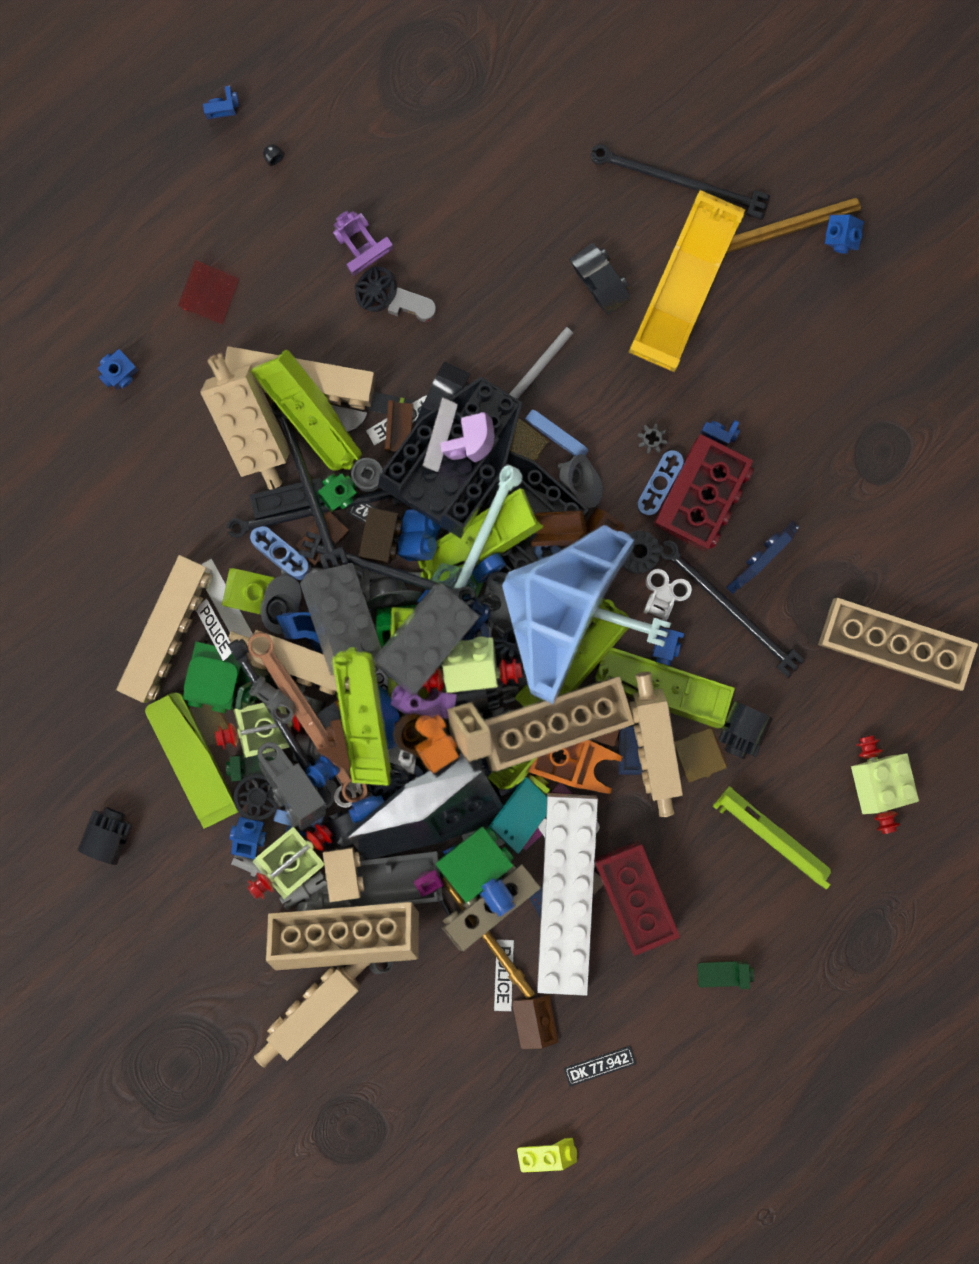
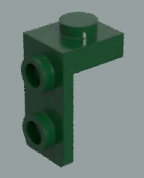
M241 666L238 681L240 688L236 702V709L238 710L244 709L259 699L255 695L251 696L248 694L253 685ZM253 666L259 677L263 676L265 682L270 685V673Z
M244 755L230 756V761H226L227 776H231V781H241L245 777L254 774L263 775L259 767L258 755L245 758ZM268 757V758H266L265 760H267V761H272V760H274L275 758H274V757Z
M747 961L700 962L697 964L698 986L700 988L738 986L740 989H750V982H754L753 967H749Z

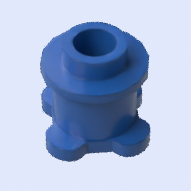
M322 755L320 759L315 761L314 766H309L306 769V776L313 786L322 788L327 780H332L334 775L339 774V769Z

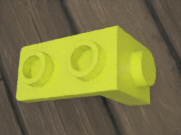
M565 1138L553 1145L527 1146L517 1149L521 1172L564 1170L577 1163V1150L574 1146L573 1138Z

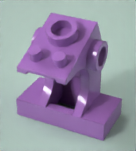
M346 211L336 218L337 222L333 224L336 229L333 232L340 244L345 242L355 257L354 260L347 264L353 276L393 250V245L388 237L378 243L374 241L366 229L369 224L361 213L358 215L354 211L350 213ZM361 231L368 243L356 249L349 238Z
M398 685L392 693L390 705L405 714L417 713L431 717L438 714L441 718L449 719L448 709L455 707L456 694L431 690L427 698L421 699L417 693L409 694Z

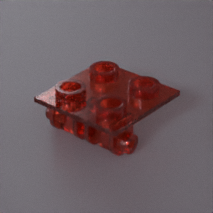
M195 260L178 306L187 312H194L223 324L239 279Z

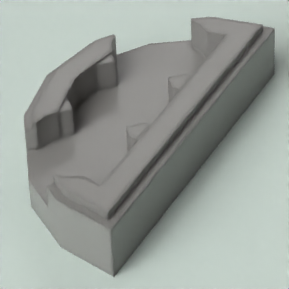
M331 405L347 432L357 429L363 424L368 414L367 412Z

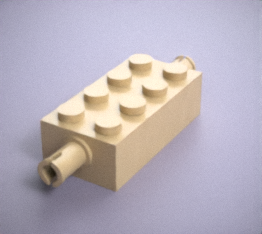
M217 354L218 358L214 355L208 359V363L216 377L205 381L201 390L203 399L240 476L243 477L255 472H261L268 489H273V484L277 488L283 482L275 466L286 463L290 448L260 383L250 372L252 366L249 365L230 372L223 355Z
M231 631L228 639L230 642L236 639H244L248 645L249 637ZM268 634L273 641L272 651L289 675L297 677L296 682L311 687L315 683L321 685L320 691L335 695L337 691L335 674L330 675L324 654ZM262 636L255 637L251 643L252 651L256 654H264L269 649L268 639ZM250 652L246 653L253 666L266 670V666L261 658L254 657ZM347 676L345 677L346 689L349 690V678Z
M641 672L636 674L639 692L633 693L634 701L630 702V708L634 723H638V725H634L638 747L642 746V748H638L642 770H646L641 772L646 794L651 793L653 801L657 800L659 816L668 817L674 815L672 797L683 796L668 704L662 688L653 690L651 672Z
M371 963L347 965L345 968L342 965L336 968L331 966L320 978L322 982L319 985L314 983L306 990L303 995L305 999L302 1002L297 999L287 1009L285 1013L287 1017L285 1019L279 1017L267 1030L270 1034L266 1039L269 1043L254 1056V1059L263 1068L277 1054H280L287 1061L358 992L361 984L355 978Z

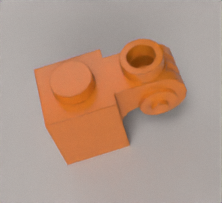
M438 714L433 717L423 715L416 721V729L422 735L428 737V739L415 746L426 768L433 773L459 757L455 751L458 746L451 735H445L443 728L446 725Z

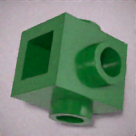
M334 473L322 482L324 487L316 492L330 512L339 506L342 509L346 508L354 501L352 496L357 493L354 490L356 485L348 475L344 477L342 473L337 477ZM335 488L340 489L341 495L336 493Z

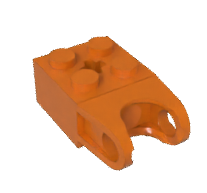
M586 740L563 748L562 754H565L566 758L564 760L560 759L559 763L554 761L555 757H552L553 752L537 757L528 768L530 773L575 788L611 794L612 788L596 780L594 768L601 760H617L621 762L623 756L590 740Z

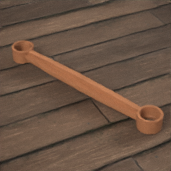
M256 632L251 635L248 640L250 653L254 657L262 659L282 694L295 703V716L317 749L334 746L333 741L329 742L327 731L314 710L272 651L273 641L271 637L264 632ZM262 636L268 639L269 649L264 654H256L252 651L251 643L255 637ZM332 762L339 769V774L336 776L342 783L341 791L344 798L351 803L364 799L367 794L366 785L362 784L363 792L360 796L356 798L349 797L345 790L346 786L352 782L350 769L345 770Z

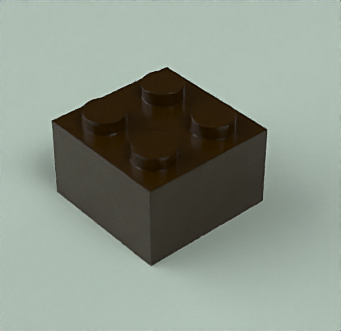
M368 508L359 557L385 564H390L391 559H396L398 546L394 544L396 535L400 536L402 531V520H399L398 513Z

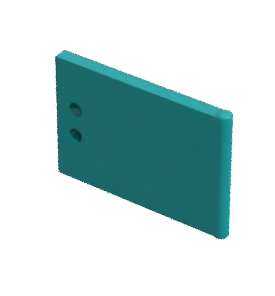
M526 776L489 827L515 853L519 854L546 817L547 796Z

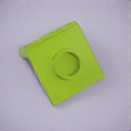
M230 568L221 605L260 614V606L264 599L265 591L274 577Z
M537 757L498 771H492L487 778L501 791L513 788L515 784L518 785L529 773L528 768Z

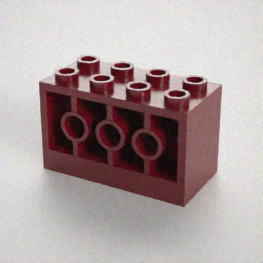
M700 434L687 455L652 526L703 552L709 548L712 549L721 534L717 533L720 526L726 525L732 512L728 511L730 506H734L735 503L737 504L743 490L739 489L741 484H745L746 481L748 482L754 471V468L750 467L753 460ZM716 469L720 470L722 475L718 479L714 477L715 474L713 473ZM708 491L712 498L707 501L704 500L702 492ZM695 512L699 514L701 519L696 523L692 521L690 514Z
M639 841L594 858V863L633 956L680 937L644 848Z

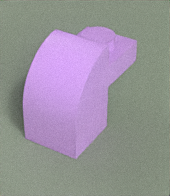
M485 412L461 418L464 437L441 442L442 453L453 460L465 458L466 454L474 462L483 459L492 449L495 437L492 419Z

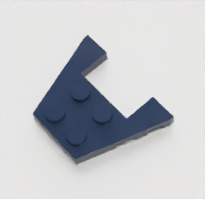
M792 520L779 534H773L763 544L766 549L762 553L760 551L755 552L746 561L749 566L740 572L726 588L734 594L745 583L754 578L793 539L799 526Z

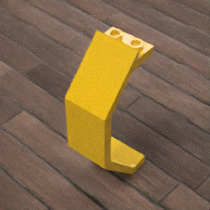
M699 191L629 353L675 372L699 312L736 229L742 220L745 209L704 191Z

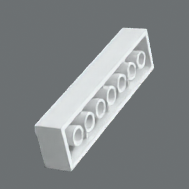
M547 793L537 981L538 993L587 995L598 802L596 795Z

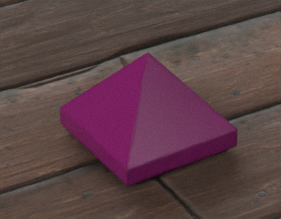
M435 870L423 871L413 882L422 897L444 885Z

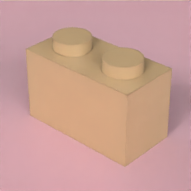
M470 702L448 709L450 733L467 761L491 755L490 731L473 704Z
M354 847L324 851L323 858L330 902L360 898L361 892L365 891L363 877H358L357 867H361L359 852H355Z

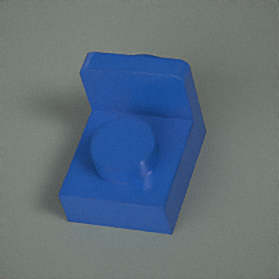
M225 86L227 100L223 101L222 98H214L209 100V103L203 104L206 118L213 119L236 115L235 107H239L237 92H232L230 86Z
M735 420L728 432L724 431L725 426L718 422L712 421L711 424L706 422L700 433L727 446L730 441L734 443L740 433V429L737 428L739 422Z

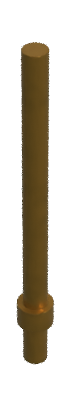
M446 877L442 878L441 881L461 910H463L462 904L465 901ZM468 915L467 918L474 926V918L471 915ZM490 931L486 932L482 936L483 940L508 972V978L513 985L516 984L524 996L529 999L535 993L524 979L525 975L520 968L517 969Z

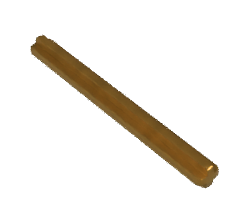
M853 198L735 235L726 253L828 222L830 215H850L860 212V202L857 198Z

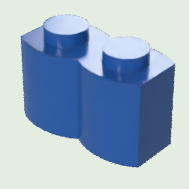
M414 509L407 510L402 522L403 533L398 542V556L409 562L432 560L437 548L436 536L441 526Z

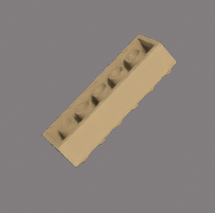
M227 346L225 362L231 372L249 365L254 368L278 358L279 355ZM296 359L331 405L341 406V402L349 403L350 408L365 410V406L371 407L376 381L374 372Z
M178 556L116 689L117 691L143 703L151 702L152 699L156 700L161 690V686H159L162 677H167L172 664H169L172 655H177L182 645L179 639L183 632H188L192 620L189 618L193 610L197 611L203 598L199 596L203 588L207 589L212 581L211 569L183 556Z
M840 598L832 600L818 644L819 646L957 691H963L978 646L977 643Z
M620 677L608 678L558 695L554 704L543 700L483 720L490 731L492 753L485 756L489 771H498L633 725L634 721Z
M411 902L268 914L266 961L275 970L418 960L419 912Z

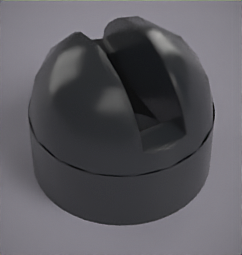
M274 144L266 146L263 151L264 159L269 166L278 164L285 155L281 148Z

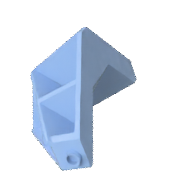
M603 525L564 550L508 573L502 588L531 694L554 704L584 633L607 588L633 549L634 540L628 534L622 531L617 532Z

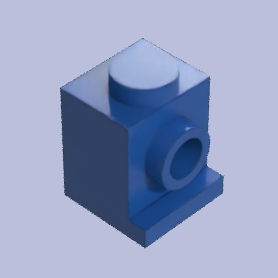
M660 627L659 629L668 632L667 637L657 635L656 639L663 640L665 644L664 647L654 644L652 656L657 657L656 662L670 665L673 656L678 657L681 643L677 642L678 638H683L684 633Z

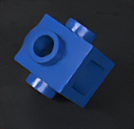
M830 215L825 244L833 247L837 253L847 254L849 250H859L864 221L851 215Z
M120 349L113 355L109 353L99 362L101 365L97 368L102 373L99 376L102 382L108 388L112 385L117 390L120 387L122 389L127 387L133 381L132 376L139 371Z
M239 817L237 826L233 825L230 832L229 840H233L231 854L255 859L259 846L263 847L266 839V832H262L264 822Z

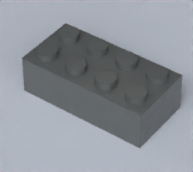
M353 563L306 574L300 585L330 675H334L333 657L340 651L357 648V652L370 653L374 659L382 648Z
M435 584L374 657V664L406 692L416 694L479 616L443 584Z

